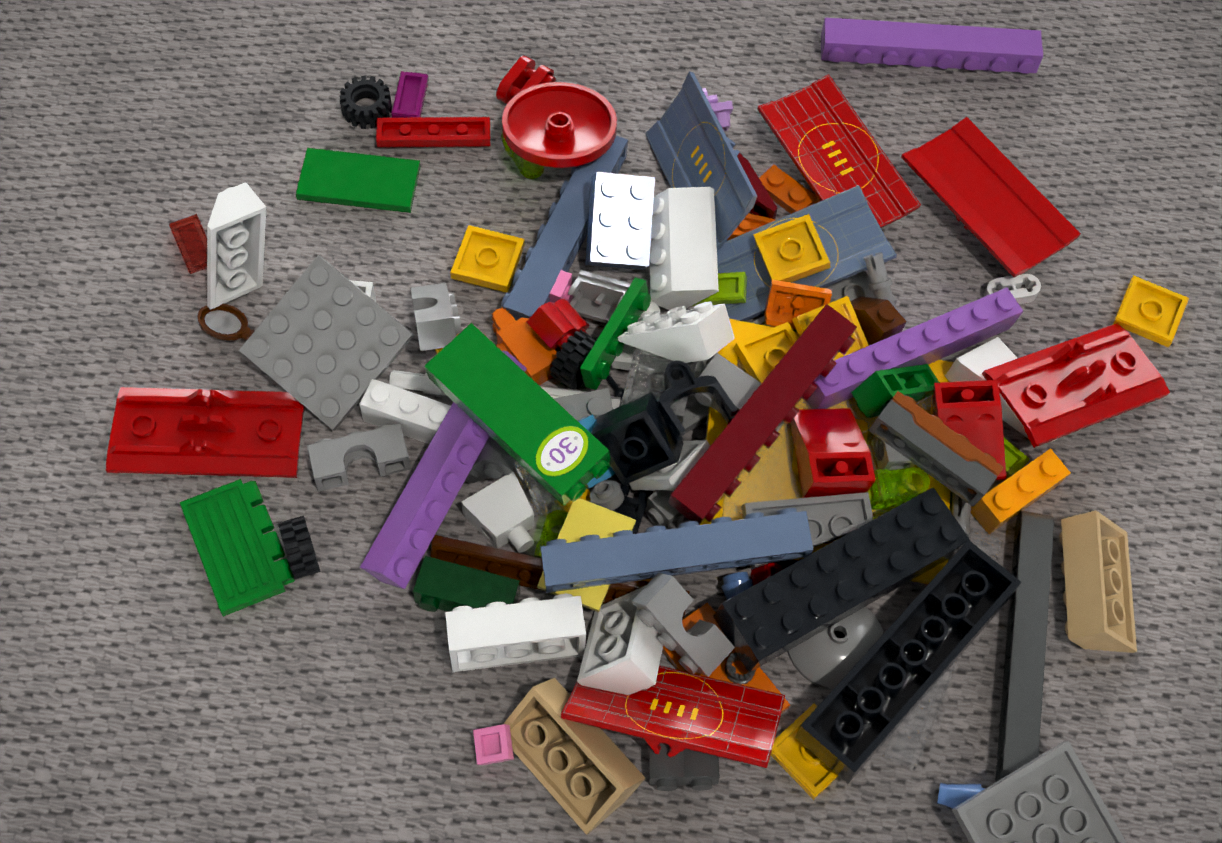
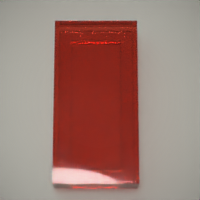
M197 214L170 223L171 232L189 274L206 269L207 236Z

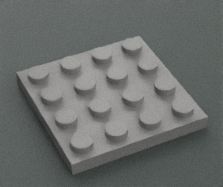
M317 255L239 351L328 427L336 430L363 398L371 380L379 379L414 337V334L323 257Z
M1069 741L1059 743L951 809L969 843H1127Z

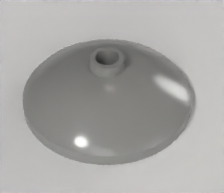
M864 607L790 649L788 654L793 665L804 678L819 687L833 690L884 633L874 614ZM834 631L843 632L845 637L837 638L834 635Z

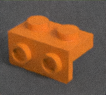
M771 280L764 311L765 324L776 327L788 322L791 328L796 330L792 319L830 303L831 289Z

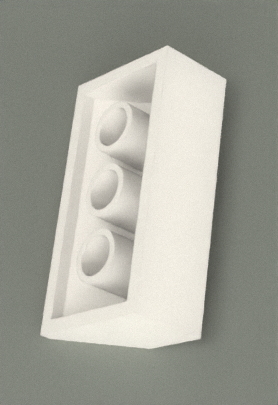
M246 182L218 193L207 226V306L210 310L263 286L266 206Z
M668 188L654 196L649 261L651 303H655L667 310L681 306L688 308L719 292L713 188Z
M559 594L549 600L526 598L516 604L506 605L504 602H492L483 608L472 609L470 606H459L450 612H445L453 672L584 655L586 629L581 596Z

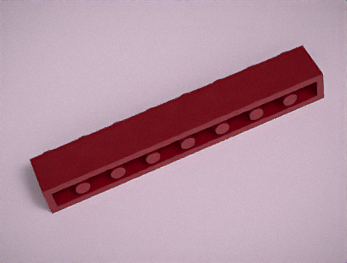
M826 304L673 491L668 503L690 521H697L699 525L704 519L711 522L722 508L717 503L724 495L730 498L742 483L737 479L744 470L750 473L761 459L757 453L761 448L765 446L769 449L780 435L776 431L782 422L789 425L799 412V409L795 407L801 399H804L806 402L818 388L815 381L820 375L826 378L837 364L833 360L839 352L845 355L853 345L855 339L851 336L857 326Z

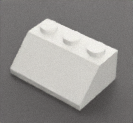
M644 587L603 604L599 612H594L577 679L580 685L631 695L656 684L663 644L658 640L660 633L654 627L651 628L640 620L637 616L639 610L631 602Z

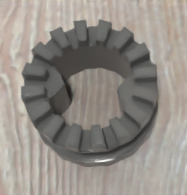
M736 652L732 653L727 659L725 666L726 676L733 683L747 684L752 680L756 669L743 676L742 674L738 675V673H735L736 668L731 665L741 660Z

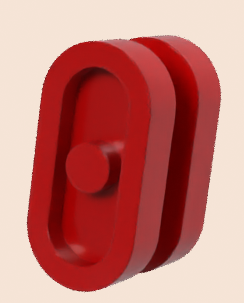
M523 55L501 80L496 92V98L507 104L517 93L526 88L542 83L555 82L554 70L545 65H541L537 70H534L535 61Z

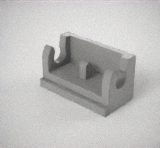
M581 270L568 292V295L575 296L571 300L570 305L582 317L608 323L631 284Z

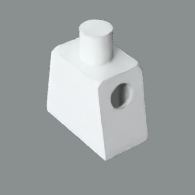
M514 472L505 475L461 502L464 517L495 548L498 549L511 541L518 553H522L534 544V540L527 532L535 526L534 513Z

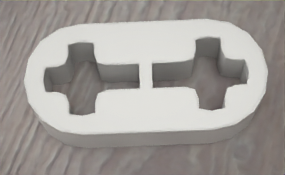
M1032 274L995 278L988 283L984 297L992 294L994 289L999 291L1007 287L1018 304L1029 303L1036 299L1041 289V283Z

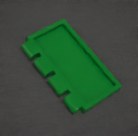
M239 479L180 502L223 617L286 592L284 586L295 581L288 560H278L285 556V552L277 533L272 531L274 525L266 505H259L264 500L256 481H249L243 484L242 480Z

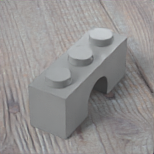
M446 283L411 287L420 351L444 348L456 335L462 332L454 292L448 293Z
M384 424L374 430L366 432L355 431L344 437L332 440L321 439L314 444L307 445L318 492L349 485L347 477L348 467L352 462L361 458L370 459L378 466L380 477L411 470L401 424Z
M658 573L631 601L639 610L637 616L647 626L654 627L660 633L658 640L670 651H676L681 657L678 662L687 672L692 675L696 672L709 677L735 647L719 628L710 622L699 619L691 629L685 631L682 624L683 613L694 600L673 576Z

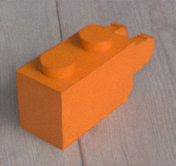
M506 308L496 309L492 313V327L497 336L496 346L501 351H508L527 368L525 373L538 385L553 378L550 375V368L553 366L552 361L557 358L555 356L557 351L555 349L551 350L527 324L526 321L529 318L521 317L515 320Z

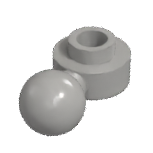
M601 481L592 489L589 502L613 511L623 503L624 494L616 481Z

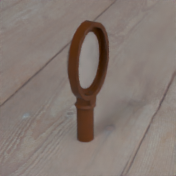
M221 304L211 310L206 305L198 312L199 326L205 333L214 338L227 341L242 338L247 341L255 331L249 328L245 314L231 305Z

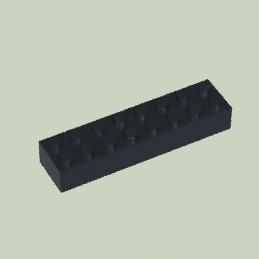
M932 487L724 601L713 617L726 638L735 647L736 654L748 673L950 559L968 540H971L937 491Z
M968 540L802 723L795 738L849 784L1008 602L1021 584V581Z

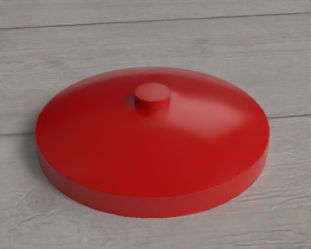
M549 82L531 86L517 93L507 103L502 114V133L507 145L521 158L541 166L567 168L587 164L605 154L616 138L617 117L613 106L600 93L579 84Z

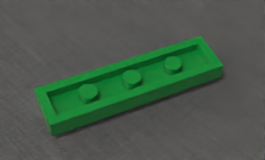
M634 278L581 365L580 370L585 387L597 390L601 381L608 377L610 366L616 356L621 355L624 348V343L619 342L618 337L628 330V325L638 322L643 311H647L649 308L651 295L648 292L646 280Z

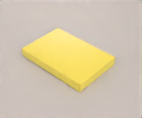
M579 498L572 503L557 539H565L567 543L580 541V538L586 535H599L600 538L613 537V533L618 531H633L636 520ZM543 571L537 587L546 591ZM611 584L551 592V594L581 596L582 606L599 612Z

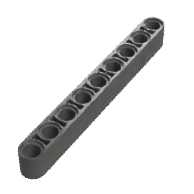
M1020 511L1018 513L1015 524L1011 574L1020 580L1021 584L1009 599L996 782L1039 756L1054 518L1053 516Z

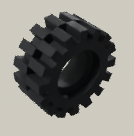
M364 75L358 81L355 77L352 78V84L347 81L344 84L345 89L341 88V95L339 97L342 114L348 123L352 122V126L357 127L360 124L361 129H366V125L370 124L372 129L376 128L377 118L390 117V113H392L391 95L387 84L384 85L381 79L376 82V78L370 76V80H366V75ZM363 98L376 100L370 106H358L355 104Z
M582 330L574 332V335L568 338V342L562 344L561 351L556 353L555 356L557 358L552 361L553 366L550 368V375L569 389L574 390L577 386L580 387L583 383L580 367L597 340Z
M304 515L278 523L294 579L321 572Z

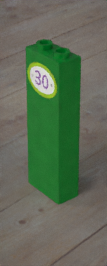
M472 323L424 366L428 378L563 506L570 500L574 502L579 499L587 488L585 485L594 477L596 479L600 478L610 467L609 450Z

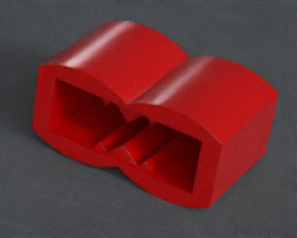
M566 299L543 304L526 321L551 350L562 349V344L564 342L567 343L568 338L571 335L573 336L574 332L582 330L587 333L586 330L590 326Z

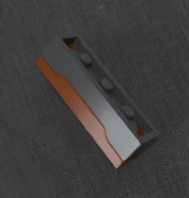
M897 391L869 429L871 433L973 507L986 494L1004 468L996 462L993 456L983 453L972 445L965 436L954 432L939 417L929 414L918 406L914 399L903 395L899 391Z

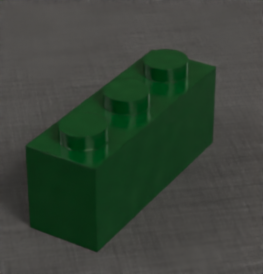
M425 556L413 594L415 603L420 608L430 612H436L438 609L450 612L459 606H470L472 609L483 608L492 602H504L506 605L516 604L520 595V580Z

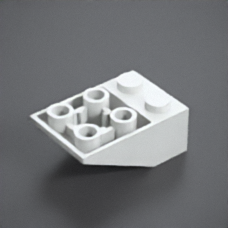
M712 302L698 304L694 306V309L686 310L685 306L669 310L668 314L660 315L659 311L644 314L641 316L642 321L628 325V330L618 337L621 343L672 361L678 360L685 363L710 359L735 339L725 303L713 305Z

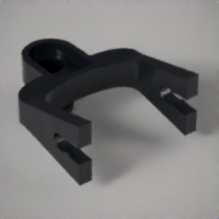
M676 360L667 365L664 373V387L666 391L659 398L658 408L676 446L682 444V436L685 435L686 430L670 406L683 397L700 392L711 393L726 424L728 425L734 418L733 415H736L738 409L714 376L705 375L695 378L690 367L683 361Z

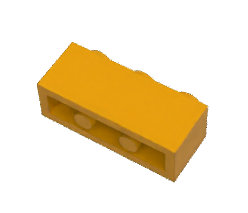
M1050 448L987 492L974 507H971V514L984 530L991 534L1015 517L1020 511H1023L1056 488L1071 472Z

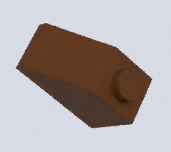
M858 297L850 301L868 345L902 332L907 322L889 300Z

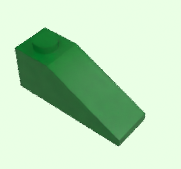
M922 364L875 371L851 393L857 401L859 410L867 418H871L881 414L897 391L917 402L933 395L934 383L940 382L929 365Z

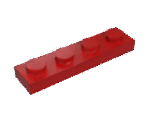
M490 117L377 118L376 143L377 147L491 146Z

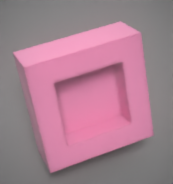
M563 270L560 271L550 292V302L554 303L560 299H566L569 303L571 302L573 296L568 295L572 285L571 273Z
M502 724L473 730L477 765L514 760L510 725Z

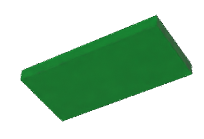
M307 148L296 190V198L303 201L411 213L421 167L420 160Z

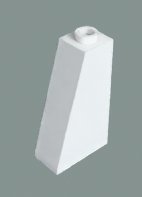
M996 337L956 358L945 377L950 382L986 380L982 375L984 370L1018 358L999 337ZM1000 394L1003 421L1028 438L1024 431V426Z

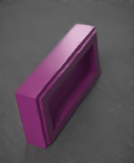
M401 71L391 114L392 118L421 117L429 81L428 74Z

